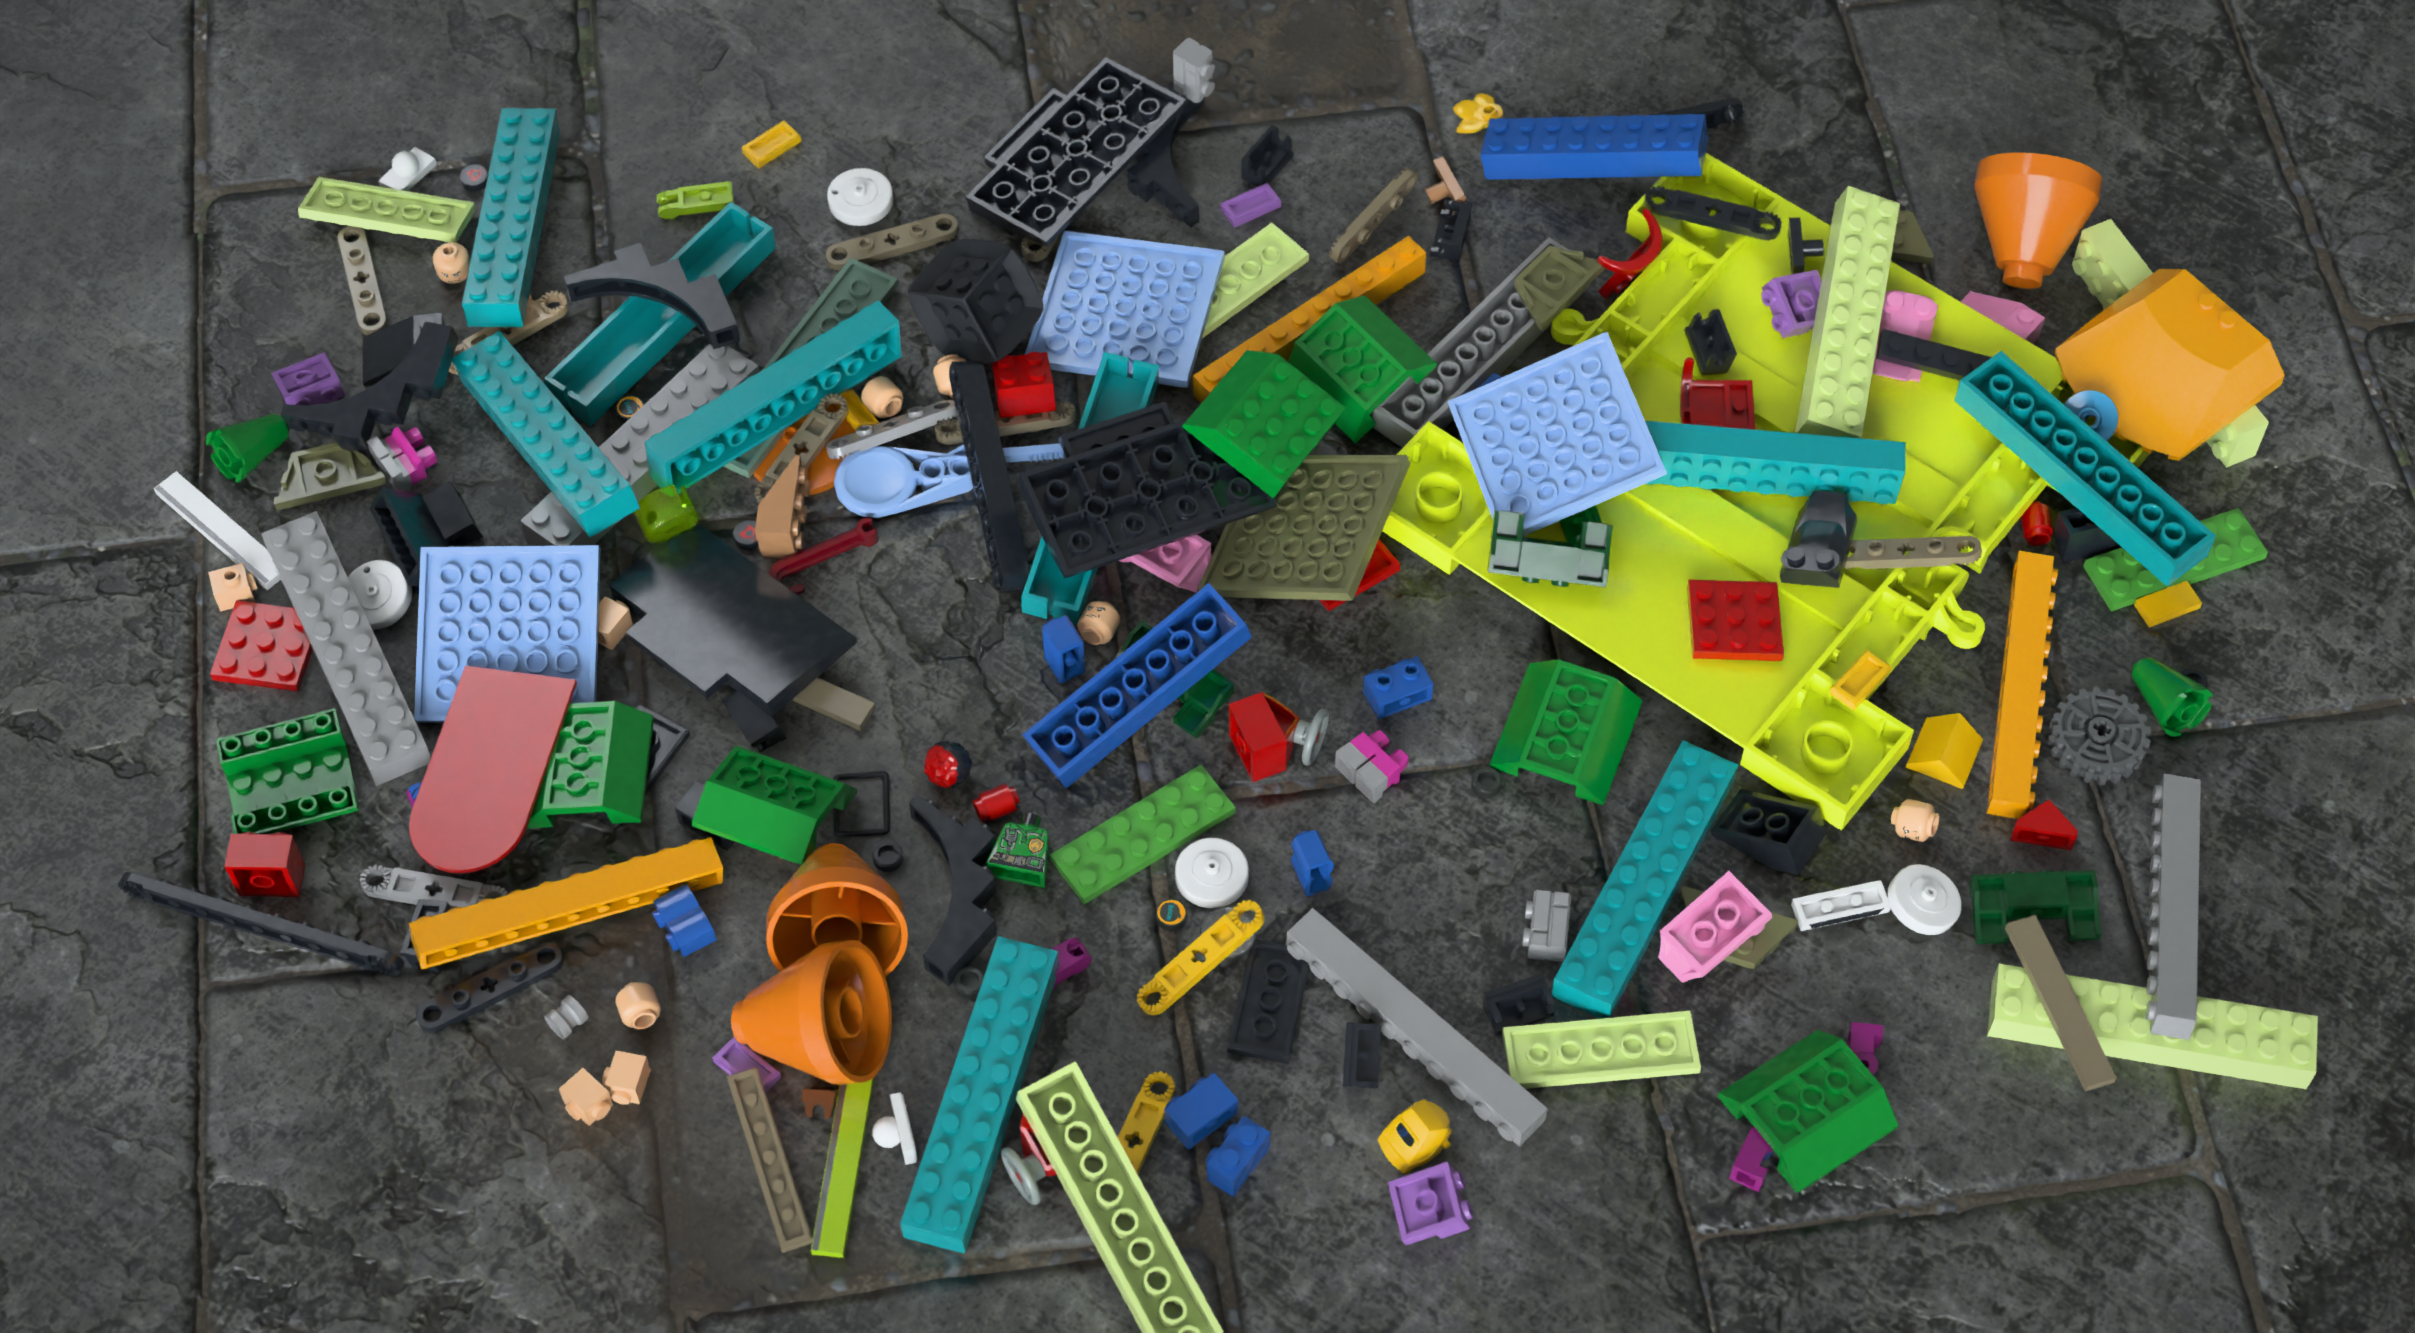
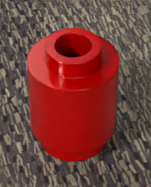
M2033 501L2020 517L2024 538L2030 545L2041 546L2051 540L2053 528L2049 507L2039 501Z
M1003 783L978 794V798L972 800L980 821L988 820L992 822L1017 811L1016 804L1020 803L1014 787L1008 788L1006 783Z

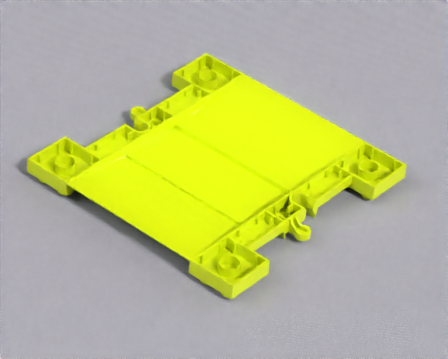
M1706 153L1702 176L1661 177L1652 187L1655 186L1657 188V186H1660L1662 188L1663 186L1665 189L1668 188L1673 191H1685L1756 208L1757 211L1768 212L1769 214L1772 212L1773 215H1778L1782 222L1779 236L1773 240H1761L1653 214L1663 236L1660 254L1600 318L1593 321H1585L1579 311L1564 309L1552 321L1551 335L1557 342L1571 344L1573 347L1608 332L1645 421L1681 424L1680 386L1685 359L1691 357L1694 359L1692 380H1752L1755 430L1795 433L1813 329L1802 335L1782 338L1780 332L1776 331L1772 326L1773 315L1770 307L1762 302V287L1773 278L1791 275L1788 244L1789 218H1801L1802 240L1823 239V256L1804 257V272L1817 270L1822 280L1831 226ZM1645 195L1629 210L1626 233L1643 243L1650 236L1649 226L1643 215ZM1660 197L1652 199L1654 203L1657 202V205L1665 203V200ZM1711 210L1709 215L1715 216L1716 211ZM1769 223L1761 224L1763 230L1764 228H1766V231L1768 229L1771 230L1772 228H1774V226ZM1892 261L1890 262L1886 292L1898 290L1925 296L1932 299L1938 305L1930 341L1993 357L2002 351L2062 404H2065L2073 396V390L2068 382H2064L2061 376L2062 370L2059 362L2056 361V357ZM1719 309L1737 355L1727 373L1701 375L1684 329L1689 326L1692 318L1700 312L1702 320H1705L1712 310ZM1922 371L1919 382L1911 380L1902 381L1876 375L1872 372L1861 439L1905 442V474L1896 504L1848 501L1857 516V524L1852 540L1973 536L1980 541L1982 554L1978 561H1974V564L1969 563L1966 566L1981 574L1988 556L2047 485L2054 490L2056 489L1954 401L1960 383L1959 380ZM2091 416L2086 419L2088 426H2092L2096 422ZM1428 421L1396 454L1407 455L1411 464L1382 530L1384 533L1449 575L1459 564L1463 565L1744 748L1741 766L1796 802L1818 806L1822 818L1841 831L1909 749L1914 730L1868 701L1889 674L1855 710H1852L1830 694L1831 687L1866 650L1890 665L1891 673L1919 639L1926 640L1927 634L1933 626L1945 633L1952 644L1963 649L1976 647L1980 643L1985 631L1983 619L1977 613L1962 610L1956 601L1969 577V573L1956 564H1951V566L1881 569L1851 567L1847 570L1845 568L1839 588L1781 583V556L1788 548L1798 512L1809 499L1808 496L1792 497L1784 494H1761L1748 491L1733 492L1725 489L1707 490L1701 487L1643 484L1596 505L1602 523L1613 525L1606 587L1569 583L1568 587L1552 585L1551 580L1540 579L1539 583H1529L1522 581L1521 576L1489 573L1487 565L1493 519L1464 444ZM2113 435L2107 441L2137 468L2140 467L2150 454L2143 451L2141 445L2129 439L2124 442ZM1559 521L1523 536L1566 542ZM1968 546V549L1964 547V550L1961 548L1959 552L1967 553L1972 551L1973 548L1970 549ZM1849 551L1848 557L1852 556L1854 552L1851 553V551ZM1688 580L1777 582L1784 648L1783 660L1693 659L1687 595Z

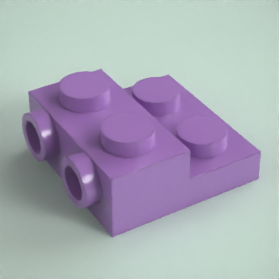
M1817 270L1776 277L1762 287V302L1770 307L1773 315L1772 326L1776 331L1780 332L1782 338L1802 335L1813 329L1822 281Z
M325 352L272 372L274 381L285 404L303 406L327 404L345 396L340 380Z
M1448 1161L1388 1182L1401 1239L1405 1245L1435 1235L1442 1239L1471 1229L1469 1219L1474 1218L1473 1210L1467 1199L1463 1200L1461 1190L1466 1189L1465 1179L1460 1170L1456 1171Z

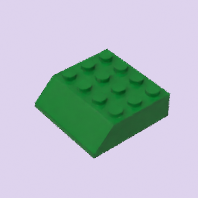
M1246 350L1182 427L1274 499L1336 423L1346 407L1280 355Z

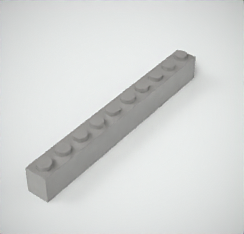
M2163 774L2160 785L2154 786L2152 803H2157V808H2154L2151 825L2156 826V831H2153L2151 838V849H2155V854L2151 858L2150 872L2155 873V878H2152L2149 889V896L2154 897V902H2151L2148 919L2153 921V926L2150 927L2148 934V945H2153V951L2149 952L2147 969L2152 970V976H2149L2146 994L2151 995V1001H2148L2146 1008V1020H2151V1034L2189 1040L2197 1020L2201 780Z
M1314 908L1287 932V949L1294 958L1308 962L1312 973L1317 978L1325 979L1329 982L1336 994L1342 999L1350 1000L1364 1018L1372 1019L1376 1024L1381 1025V1032L1387 1038H1394L1402 1045L1404 1052L1410 1058L1418 1059L1426 1066L1427 1071L1432 1077L1444 1081L1450 1087L1454 1096L1460 1100L1465 1099L1473 1106L1475 1113L1481 1119L1489 1120L1494 1124L1504 1139L1510 1142L1513 1141L1520 1147L1545 1122L1548 1110L1546 1106Z

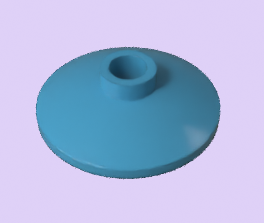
M2087 390L2076 393L2065 402L2064 405L2085 423L2088 417L2094 416L2096 422L2089 427L2104 440L2108 441L2115 433L2118 426V411L2114 402L2105 394Z

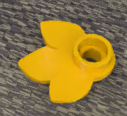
M1477 94L1473 101L1463 100L1453 107L1454 113L1463 119L1456 130L1458 133L1464 134L1477 133L1484 127H1488L1489 119L1503 118L1504 115L1502 107L1495 104L1494 98L1488 94Z

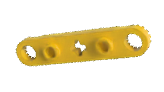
M1251 900L1239 902L1232 911L1222 916L1155 974V977L1146 985H1143V988H1140L1139 994H1137V1002L1146 1014L1153 1016L1163 1013L1258 931L1265 919L1264 912L1259 904ZM1249 910L1255 911L1256 918H1254V921H1251V923L1247 922V924L1241 922V916L1244 912ZM1199 952L1203 955L1205 954L1206 960L1203 963L1199 960L1197 961L1195 957ZM1159 992L1161 994L1159 1003L1148 1006L1146 1004L1147 997L1151 993Z
M1153 1072L1144 1080V1084L1117 1137L1137 1175L1164 1119V1109L1175 1095L1174 1080L1166 1072ZM1161 1082L1166 1084L1168 1089L1164 1095L1161 1094L1159 1096V1094L1155 1095V1093L1150 1091L1151 1086ZM1135 1136L1139 1137L1141 1145L1136 1144L1134 1148H1130L1127 1139L1133 1140Z

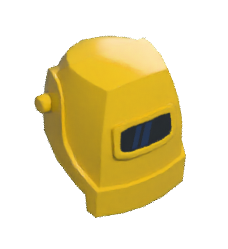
M1425 1099L1415 1102L1393 1119L1378 1138L1379 1145L1393 1166L1403 1174H1408L1413 1168L1434 1159L1440 1154L1443 1147H1450L1451 1143L1448 1141L1452 1130L1449 1127V1117L1437 1104Z

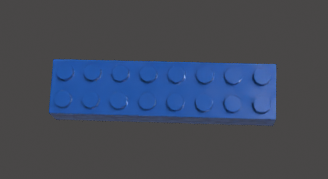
M1705 114L1489 119L1481 151L1485 179L1702 176L1708 144Z
M1208 583L1022 735L1031 749L1067 789L1252 638L1249 629L1237 613Z

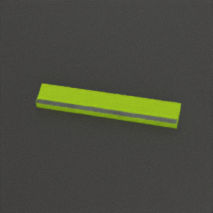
M873 1078L863 1083L839 1085L811 1246L812 1255L844 1258L874 1084Z

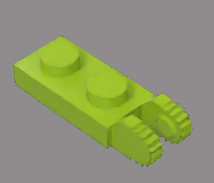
M730 181L679 187L676 190L660 192L656 197L658 204L662 205L658 208V215L664 219H674L679 215L721 211L730 202L734 203L732 182Z

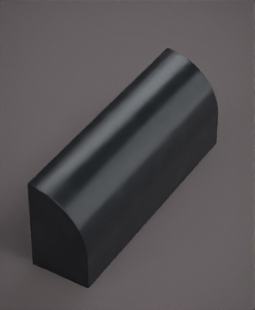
M2167 486L2161 487V489H2163L2168 495L2172 497ZM2078 508L2058 512L2055 524V541L2062 563L2122 548Z
M382 487L369 509L407 584L419 587L421 547H449L427 507L422 494Z

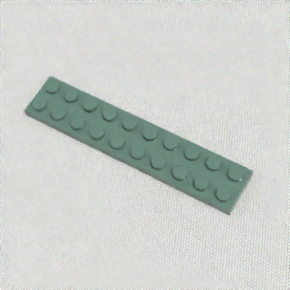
M850 258L763 370L771 363L777 362L789 355L794 349L809 343L817 335L824 334L837 326L842 320H847L857 314L862 308L870 306L878 300L884 305L898 287V278ZM788 427L723 467L750 479Z

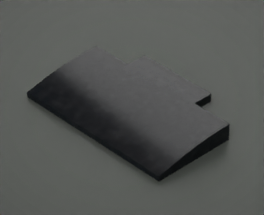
M1105 57L1068 95L1053 88L983 157L985 164L993 168V170L966 196L970 211L1010 232L1049 246L1188 105L1187 99Z
M1166 402L1060 435L1059 442L1066 458L1022 472L1017 480V485L1064 579L1276 508L1277 502L1275 498L1270 497L1185 430L1182 426L1188 418L1175 422Z
M698 523L653 550L609 584L613 598L623 602L633 614L640 618L635 625L626 631L627 637L631 642L707 699L727 683L771 717L857 643L855 636Z

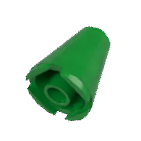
M273 413L214 429L206 435L207 446L212 444L214 453L210 454L218 470L229 480L236 478L235 482L238 483L244 480L289 437L290 428L282 416Z
M2153 657L2142 658L2134 664L2131 678L2162 730L2168 735H2183L2180 730L2186 727L2192 730L2206 717L2212 706L2209 697H2213L2208 688Z

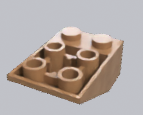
M795 455L758 505L755 534L762 557L785 558L797 553L798 549L803 548L804 533L800 529L801 523H806L807 506H804V499L810 496V480H807V467L802 465L800 455Z

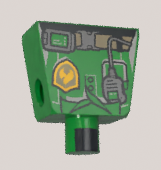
M1025 813L1021 824L1009 822L1004 825L987 861V867L994 873L995 879L1046 887L1049 835L1046 829L1039 828L1041 818L1038 815Z

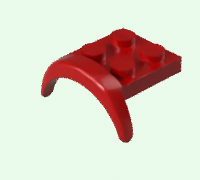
M1648 208L1643 210V215L1648 223L1650 236L1627 261H1615L1604 256H1599L1597 259L1600 265L1615 272L1598 290L1605 299L1613 291L1618 295L1636 274L1643 271L1653 262L1661 250L1663 242L1662 232L1657 220Z
M1691 357L1686 358L1680 386L1681 424L1755 430L1752 380H1692L1694 359Z

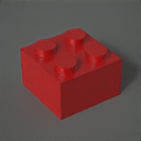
M1030 352L1017 356L1007 355L1003 359L991 363L1000 418L1056 411L1054 385L1047 352Z
M253 832L230 834L224 867L238 896L300 897L306 865L293 835L276 832L272 835L256 834Z

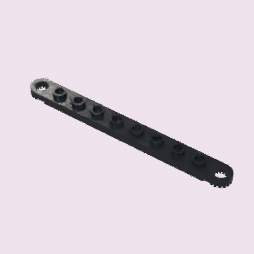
M125 872L118 883L120 890H123L124 893L129 892V896L133 894L134 898H146L150 903L368 970L374 971L376 969L380 970L379 972L381 973L385 971V975L398 976L404 966V961L398 955L374 947L363 939H356L354 941L344 938L343 935L336 931L328 930L325 932L316 929L307 922L295 923L277 913H272L271 915L262 913L251 905H236L222 896L213 898L204 895L201 891L192 887L187 889L180 888L166 879L158 881L135 873Z

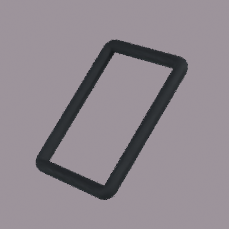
M887 772L843 773L834 776L833 779L836 781L883 777L884 829L840 831L839 809L833 807V832L835 836L884 835L889 832V775Z

